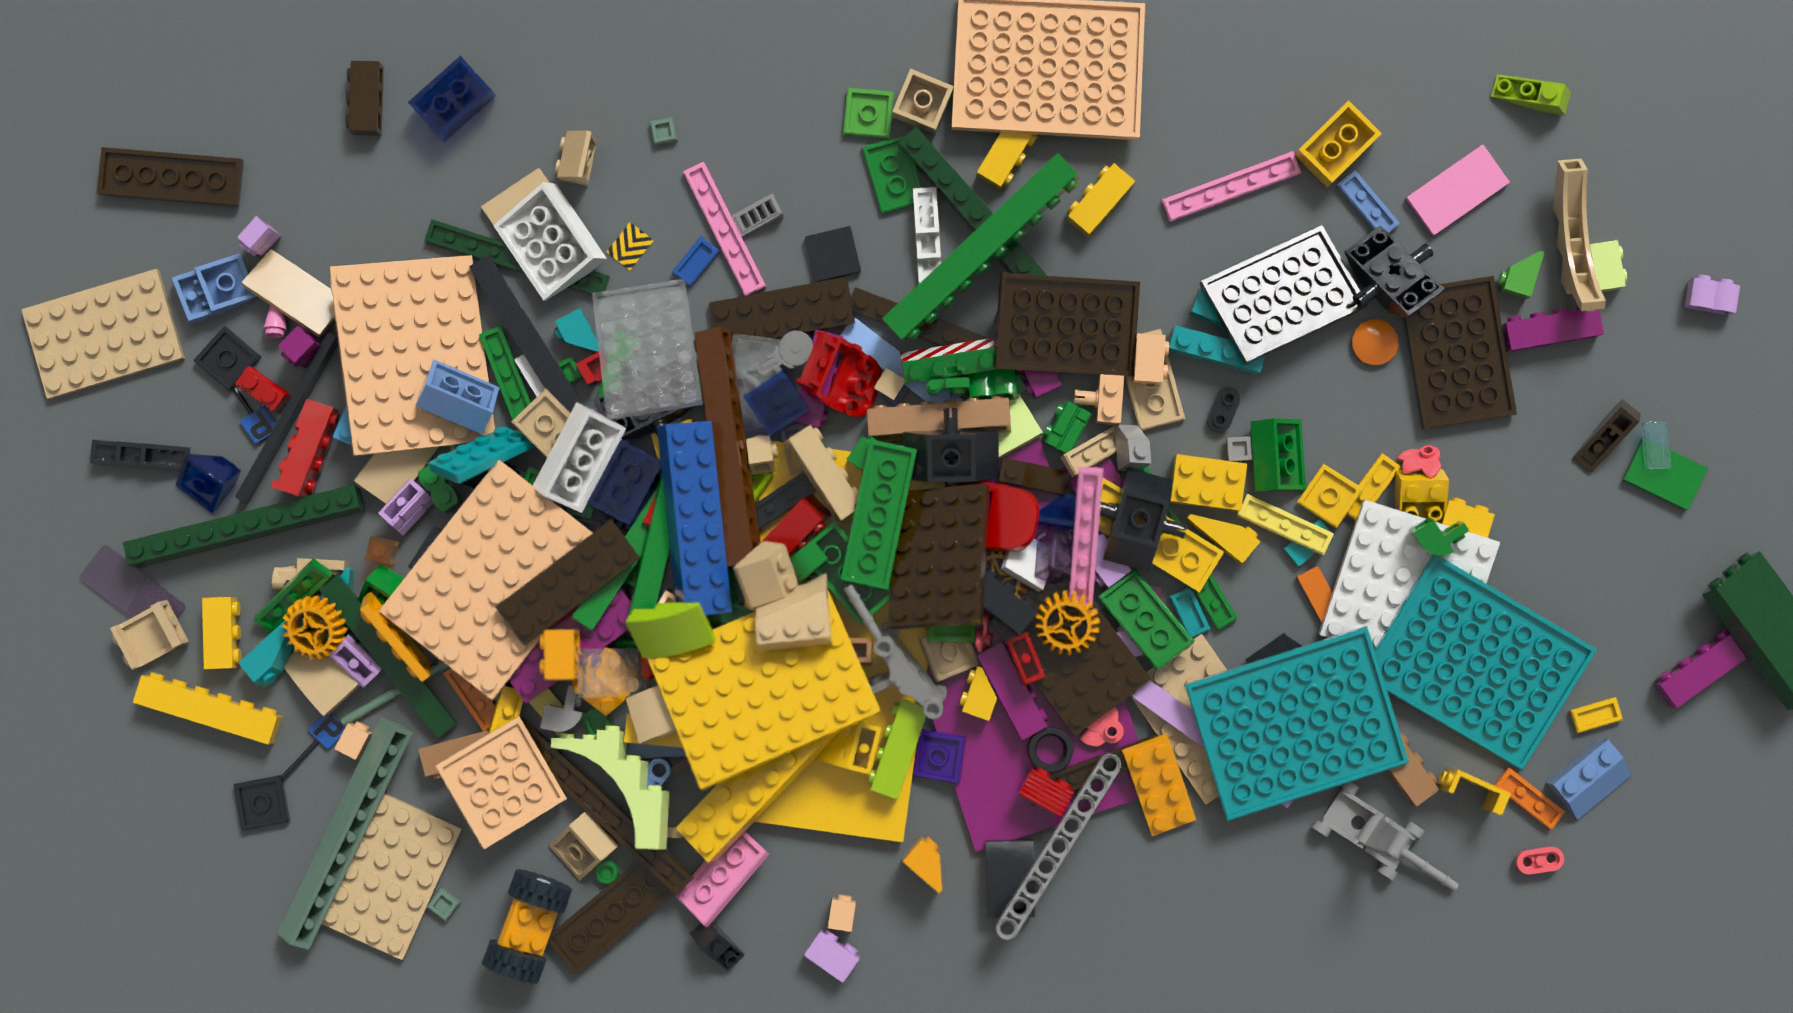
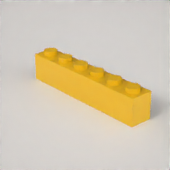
M150 672V675H141L132 703L268 745L275 743L283 716L276 715L277 710L263 707L260 710L254 708V703L240 700V703L231 701L232 696L218 693L215 696L209 694V689L195 686V689L186 687L187 682L173 679L170 682L164 680V675Z

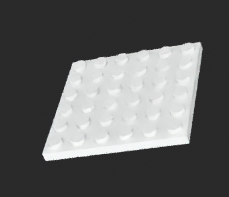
M1363 499L1318 634L1330 638L1367 626L1374 649L1376 648L1433 555L1422 549L1409 532L1411 528L1424 521L1425 518ZM1436 522L1441 532L1449 527L1448 525ZM1467 532L1464 534L1466 537L1460 542L1450 543L1454 551L1453 553L1440 557L1487 583L1500 542Z

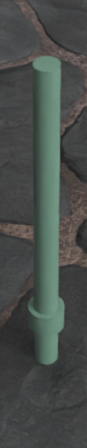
M438 659V663L431 666L430 676L427 679L441 671L446 672L451 667L441 659ZM394 687L340 718V720L346 727L348 723L358 720L402 693L397 687Z

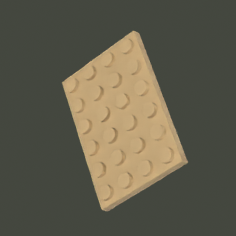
M158 269L21 309L47 399H54L185 359Z
M1202 634L1194 638L1195 643L1158 672L1154 667L1146 671L1151 678L1150 681L1189 709H1191V705L1184 684L1227 670ZM1131 697L1153 731L1158 733V736L1168 735L1179 768L1206 805L1218 797L1204 748Z
M384 793L322 924L403 960L463 828Z

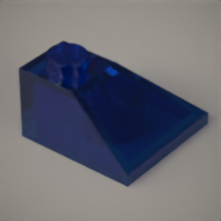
M188 454L175 486L209 512L214 513L236 485L241 470L223 456Z
M1062 494V497H1057L1040 509L1038 524L1074 530L1077 496Z

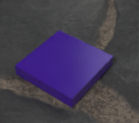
M922 729L916 747L913 776L959 784L967 736Z

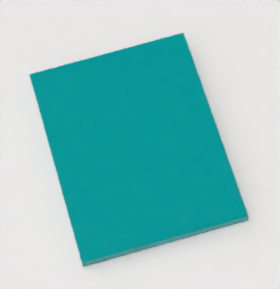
M1433 554L1377 644L1375 653L1387 692L1523 770L1598 649L1449 561Z
M1367 626L1184 684L1227 821L1409 763Z

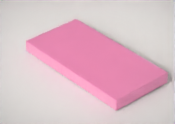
M1481 145L1405 199L1429 233L1434 236L1509 184L1510 181L1485 146Z
M745 831L717 861L708 863L705 860L692 875L694 879L680 895H675V897L704 926L708 927L769 856V853Z

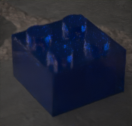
M784 368L743 395V398L769 436L810 409Z

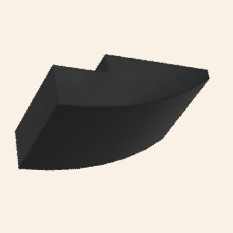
M1033 839L985 840L987 918L1000 917L1034 863ZM1034 880L1026 884V890L1030 893L1035 892ZM1017 901L1013 905V911L1016 913H1022L1026 909V903L1023 901ZM1035 906L1028 917H1035Z

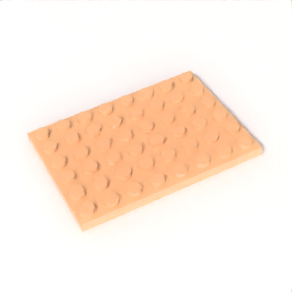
M958 0L951 130L1139 140L1145 3L1091 0Z
M472 255L329 267L353 456L468 444L477 437L494 431L493 414L481 434L476 431H470L455 422H449L431 412H425L415 406L433 359L489 383L485 350L479 336L482 333L475 276L469 268L473 264Z
M498 460L497 465L490 469L379 611L491 700H494L538 644L541 635H544V632L524 646L495 607L593 532L548 497L535 490L529 482L506 464Z

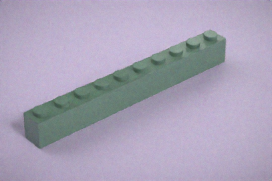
M380 717L277 932L288 944L310 949L413 732L401 724Z

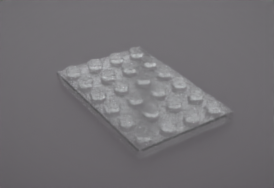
M685 279L592 293L607 418L610 420L703 405Z

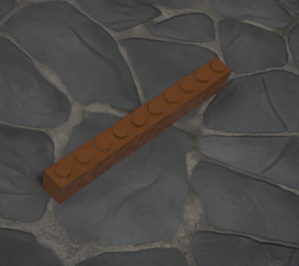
M716 327L694 332V349L698 356L697 371L701 377L702 386L700 387V393L705 405L704 419L705 421H712L726 561L728 567H735L761 541L730 329Z

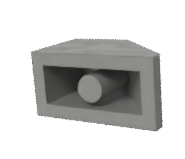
M1116 424L1115 438L1118 471H1126L1127 468L1141 471L1151 464L1150 441L1139 426Z

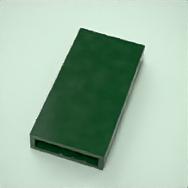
M1760 551L1751 555L1747 552L1736 560L1738 562L1736 565H1731L1722 572L1724 576L1711 581L1707 585L1709 589L1702 595L1785 708L1791 710L1793 709V595Z

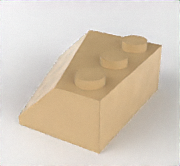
M827 573L798 585L785 598L756 607V635L760 651L833 644Z

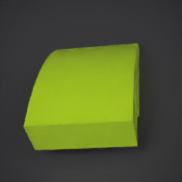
M658 603L654 609H633L626 620V624L643 658L677 655L714 643L716 640L700 603Z

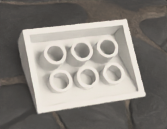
M541 183L493 225L543 301L548 300L588 275L607 259L560 188L554 183Z

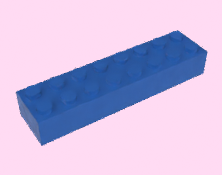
M712 421L659 426L657 431L676 603H700L705 615L732 612Z

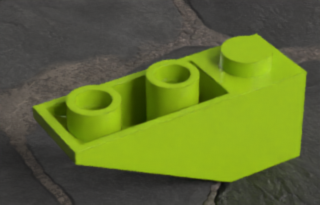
M1498 74L1491 94L1492 98L1540 112L1559 115L1566 114L1571 92L1566 84Z

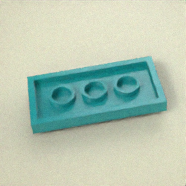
M502 426L494 429L493 432L487 435L477 437L468 444L458 446L449 453L437 456L436 459L428 462L431 472L459 484L496 466L498 460L504 462L533 448L534 444L524 434Z

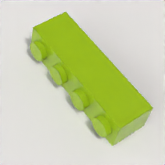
M902 699L901 703H895L891 714L895 716L893 726L888 724L883 738L888 740L885 748L880 747L876 761L880 763L877 771L872 770L868 783L872 784L870 790L898 799L926 718L922 705Z

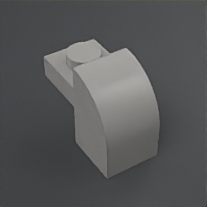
M573 685L568 686L564 707L550 704L545 705L541 729L561 732L576 727L582 721L585 712L576 710V708L581 706L583 698L574 692Z

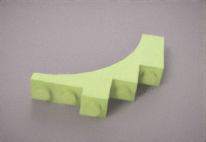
M605 726V730H597V735L583 734L582 739H574V734H560V738H551L552 748L570 750L589 758L600 765L615 780L623 792L632 813L636 848L666 849L670 791H662V786L647 785L648 761H641V756L626 755L627 742H624L625 732L620 731L619 726Z

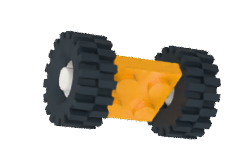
M516 869L508 890L509 895L514 898L499 940L492 939L489 941L482 961L483 966L497 974L513 978V980L529 982L530 984L539 983L547 961L543 956L557 914L565 912L572 888L545 875Z

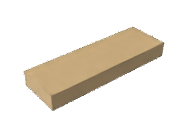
M538 168L482 205L481 208L494 225L541 183H549L541 169Z
M1115 426L1060 457L1072 477L1079 473V467H1091L1117 452Z

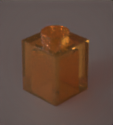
M370 536L365 559L394 565L399 542Z

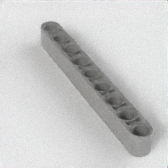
M1110 753L1104 754L1096 762L998 918L996 931L1001 938L1008 940L1017 935L1120 771L1121 762L1117 756ZM1107 758H1113L1115 761V768L1112 771H1106L1103 768V762ZM1095 778H1100L1103 782L1102 789L1099 791H1092L1090 788V783ZM1086 798L1090 802V807L1087 811L1081 812L1077 808L1078 801ZM1069 819H1074L1077 822V828L1073 832H1068L1064 828L1065 822ZM1057 839L1064 841V849L1061 852H1054L1052 850V843ZM1049 860L1052 867L1049 872L1043 873L1039 870L1041 861ZM1031 880L1039 883V888L1034 893L1026 890V884ZM1017 901L1025 902V911L1022 913L1014 912V903ZM1005 921L1013 924V930L1008 934L1000 931V926Z

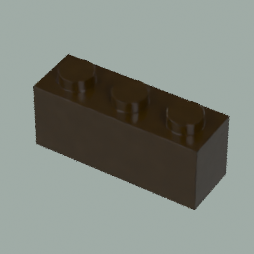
M351 61V68L347 69V81L350 82V91L346 92L349 114H346L345 124L346 128H349L353 135L382 136L384 66L379 61Z

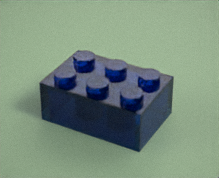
M460 55L408 103L440 139L445 142L494 99L496 95Z
M620 440L587 503L632 526L662 470L661 460Z

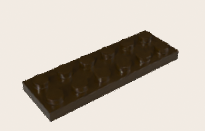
M101 147L97 194L239 207L244 160L239 158Z
M847 277L709 303L713 328L723 327L730 329L732 347L782 338L791 331L809 333L815 330L856 324Z
M610 519L495 608L521 643L526 646L543 633L544 630H547L641 557L613 520Z
M638 860L550 934L548 942L576 975L670 897L673 892Z

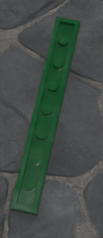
M431 219L424 240L425 243L466 256L472 255V258L478 260L489 254L495 265L525 274L504 242ZM592 271L567 288L603 299L610 276Z
M340 574L319 588L325 598H328L330 604L336 603L334 608L336 612L338 610L342 611L340 617L346 619L345 623L437 738L457 724L456 720L425 681L422 682L418 677L414 678L408 672V665L404 660H398L391 651L392 646L387 641L383 642L376 634L377 629L374 625L364 621L360 615L362 612L360 610L362 602Z

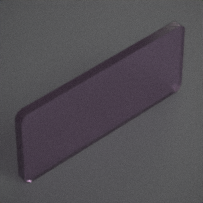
M102 546L80 575L81 580L131 618L151 608V605L164 600H168L177 619L185 610L183 602L140 569L127 565L126 559L110 546Z

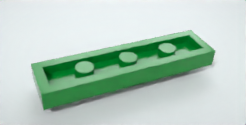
M498 326L479 334L511 418L514 420L532 401L515 362L502 326Z
M313 558L255 615L253 621L272 633L285 621L283 617L288 613V608L299 599L303 600L306 596L311 597L331 577L332 571Z

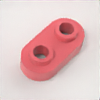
M1552 846L1522 850L1515 857L1516 868L1524 874L1556 871L1564 864L1562 851ZM1549 854L1553 855L1552 862H1548L1546 859ZM1526 857L1530 859V864L1528 866H1524L1523 860Z

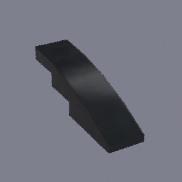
M92 440L90 463L188 471L190 447Z

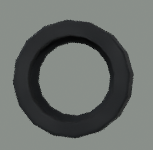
M1046 727L1032 735L1028 742L1027 752L1030 761L1036 768L1040 767L1047 772L1054 773L1061 771L1070 763L1073 757V745L1065 732L1058 728ZM1055 736L1062 741L1064 755L1057 763L1047 764L1039 759L1036 748L1038 742L1043 737Z

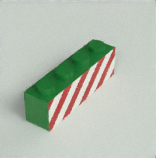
M993 338L900 353L905 384L996 370L994 368L995 343Z

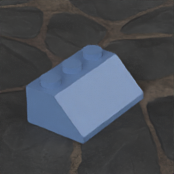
M433 359L415 406L425 412H431L443 417L449 422L462 425L470 431L482 434L493 414L499 387Z
M1600 738L1546 782V784L1573 817L1578 820L1632 774L1623 756L1609 739Z

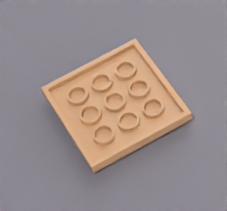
M519 716L435 765L436 770L482 849L489 847L567 799Z

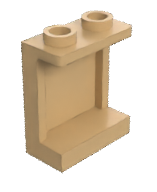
M168 600L159 601L142 613L110 628L114 643L120 647L125 664L131 667L132 670L141 668L189 642Z

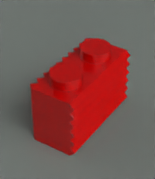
M250 366L244 370L236 381L237 387H240L248 395H251V397L275 413H281L292 397L290 393Z
M1026 632L1006 640L1024 686L1041 680L1046 676L1036 655L1037 652L1034 651L1035 647L1032 646L1033 642H1030L1029 633Z
M1040 767L1036 771L1031 768L1017 794L1061 817L1074 794L1070 790L1072 785L1061 779H1058L1057 782L1048 778L1050 773Z

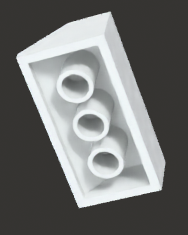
M576 402L533 484L534 489L543 496L582 513L626 428Z

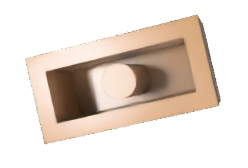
M1137 333L1132 383L1161 385L1163 379H1167L1168 365H1164V356L1169 354V342L1165 341L1166 335Z

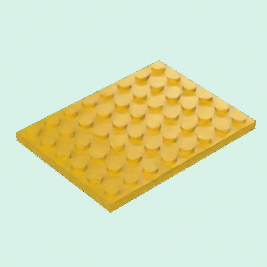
M829 591L833 644L760 651L757 645L756 612H753L713 629L716 640L712 644L677 655L648 658L701 790L881 713Z

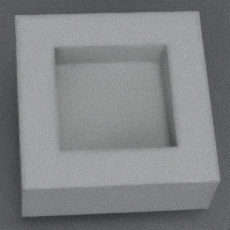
M1251 436L1226 438L1228 461L1253 460Z

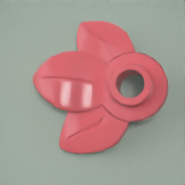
M1427 445L1420 449L1406 450L1397 457L1398 460L1403 461L1402 468L1404 474L1422 470L1428 478H1433L1441 469V463L1439 462L1440 450L1434 446Z
M986 610L985 615H983V629L978 628L975 638V646L978 652L986 651L988 646L991 647L993 641V633L989 632L990 613Z
M1115 707L1089 725L1087 727L1088 730L1081 735L1080 740L1087 745L1096 747L1105 742L1116 743L1120 741L1124 735V728L1118 721L1117 709ZM1109 727L1116 728L1117 733L1114 736H1110L1107 733Z

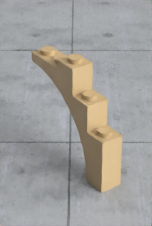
M1582 159L1559 160L1557 164L1553 211L1559 220L1557 248L1563 257L1561 284L1567 294L1573 295L1581 311L1591 312L1605 309L1606 300L1596 277L1589 243L1587 225L1588 169Z

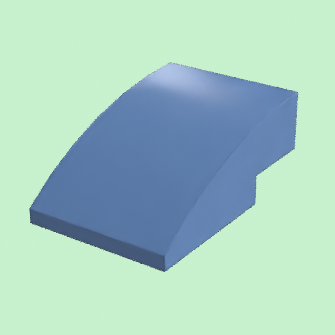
M240 253L195 267L193 271L171 278L188 325L224 313L257 297L242 286V281L248 276V272Z

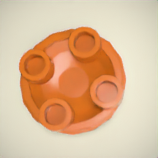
M1370 319L1361 323L1353 332L1352 348L1360 362L1364 364L1382 365L1390 361L1397 352L1399 346L1398 335L1388 322L1380 319Z

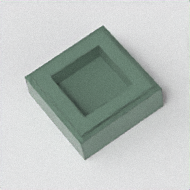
M673 117L650 121L655 146L678 141Z
M442 887L427 908L444 921H447L461 901Z

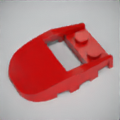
M816 331L817 339L801 378H797L796 382L814 400L836 411L854 417L865 415L867 409L872 408L878 391L874 387L882 375L878 362L871 355H866L858 344H852L841 337L829 336L828 332ZM840 351L844 355L826 396L821 391L836 354Z
M984 481L959 483V486L986 483L989 486V492H993L987 526V552H1018L1031 544L1036 534L1039 519V504L1032 493L1002 483Z

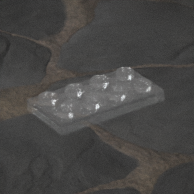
M733 334L732 347L744 430L771 433L781 339Z
M578 649V698L630 697L657 686V680L655 677L645 680L641 676L642 667L639 662V649Z

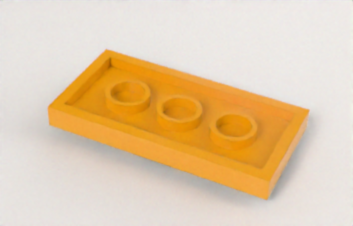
M372 592L368 593L363 597L360 608L362 611L360 613L361 617L366 623L374 625L377 629L376 634L383 642L387 641L392 646L391 651L398 660H404L408 665V672L414 678L418 677L423 682L430 676L432 662L404 630L379 611L383 605Z
M1167 734L1122 750L1152 836L1196 820Z

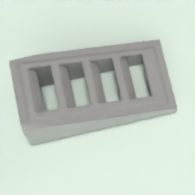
M773 193L732 215L742 237L784 217ZM769 203L774 211L771 215L766 207ZM762 208L766 218L762 219L757 209ZM751 212L754 213L758 221L755 224H753L749 216V213ZM745 216L750 226L746 229L740 219Z

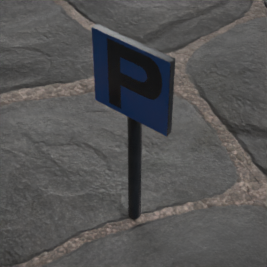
M234 386L232 390L250 414L240 422L254 443L257 444L270 436L276 423L264 406L253 412L237 387Z
M332 713L328 716L322 715L308 729L316 738L315 741L281 775V779H285L319 742L329 750L341 737L345 729L342 722Z

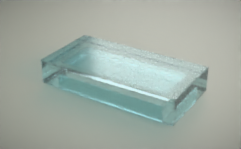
M1668 421L1642 423L1645 470L1671 468Z

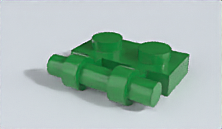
M969 378L933 379L928 381L926 391L930 396H936L939 392L943 391L950 392V396H964V393L969 391L970 381Z

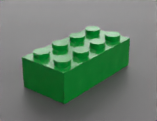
M834 521L813 539L829 558L815 572L818 576L827 573L828 588L861 625L863 620L852 602L849 601L844 588L852 584L872 616L890 601L891 587L888 586V590L840 580L849 537Z

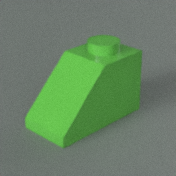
M1539 251L1510 266L1505 272L1502 271L1498 279V285H1500L1499 292L1523 300L1530 298L1545 252Z

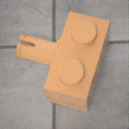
M1100 374L1096 392L1075 390L1074 397L1083 398H1075L1074 404L1095 406V424H1120L1124 376Z

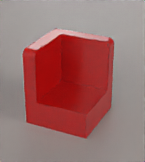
M599 351L576 364L589 387L602 380L607 360L602 351Z

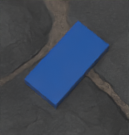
M701 236L674 268L672 273L691 288L720 251Z

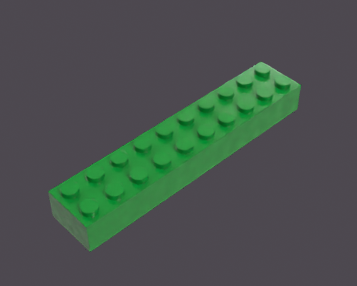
M1057 153L882 319L901 340L907 341L909 339L913 341L921 334L922 330L920 328L925 323L930 325L939 317L937 312L942 307L948 308L956 301L955 295L960 290L965 292L974 284L972 279L977 274L982 276L991 268L989 263L995 257L999 260L1008 252L1007 246L1012 241L1015 243L1020 241L1026 235L1024 230L1030 224L1033 227L1043 219L1042 213L1047 208L1050 210L1054 209L1061 202L1059 197L1064 192L1069 194L1079 185L1077 183L1079 176L1075 170Z

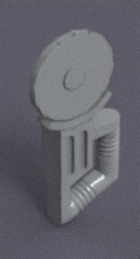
M802 331L788 332L783 336L780 345H776L775 352L740 371L739 375L760 393H764L787 379L781 366L785 365L795 369V366L805 364L808 361L813 348L812 340ZM758 369L763 374H768L776 370L777 374L761 382L749 372Z

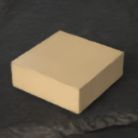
M886 368L874 389L894 401L905 381L904 378Z

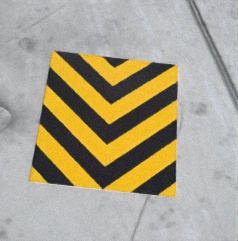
M630 222L606 252L627 269L631 270L654 240Z

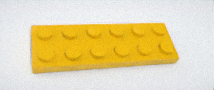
M1103 478L1101 502L1115 505L1118 503L1121 488ZM1141 513L1133 517L1137 525L1145 522V519L1141 518ZM1099 516L1098 531L1108 537L1113 523L1111 519ZM1176 529L1186 532L1184 539L1163 533L1152 564L1195 591L1200 592L1224 551L1188 529L1185 531Z

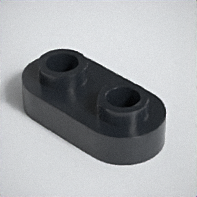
M1225 387L1217 393L1207 417V425L1213 432L1221 433L1230 427L1240 403V395L1236 389ZM1225 395L1232 396L1233 400L1231 403L1225 401ZM1217 416H1221L1224 419L1223 424L1216 423Z

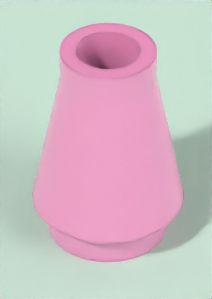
M271 305L269 306L263 327L265 336L283 338L284 333L287 332L285 315Z

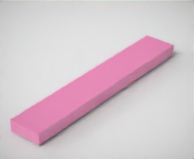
M1292 151L1162 199L1161 202L1170 223L1300 175L1301 170Z
M704 161L683 171L744 295H751L765 288L766 285Z
M1079 467L1069 597H1072L1073 591L1077 592L1076 599L1078 600L1081 595H1085L1084 604L1088 601L1093 602L1103 468Z

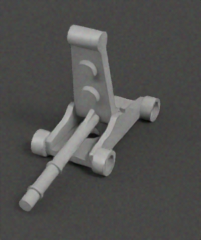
M853 585L846 586L844 590L849 597V601L854 605L863 620L862 623L866 625L876 642L874 646L876 654L884 657L889 667L888 672L884 674L878 673L869 679L868 683L873 694L895 685L899 688L898 690L901 694L910 695L924 707V713L928 718L936 719L940 717L943 712L942 702L947 696L946 686L943 683H934L898 638L899 629H890L888 622L882 625L881 630H879L873 620V616L866 609Z
M1352 782L1339 785L1341 789L1320 821L1316 819L1311 827L1325 837H1328L1333 830L1380 861L1382 864L1377 871L1391 881H1394L1398 873L1395 870L1401 859L1404 858L1419 868L1421 872H1425L1440 882L1442 886H1446L1452 891H1455L1459 886L1449 875L1443 874L1430 865L1428 861H1424L1408 850L1416 838L1421 839L1425 833L1423 829L1410 821L1403 828L1357 798L1355 794L1359 787ZM1355 816H1361L1364 819V826L1361 829H1354L1351 825V821Z

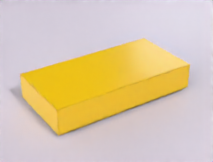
M1616 697L1569 710L1576 733L1623 720Z

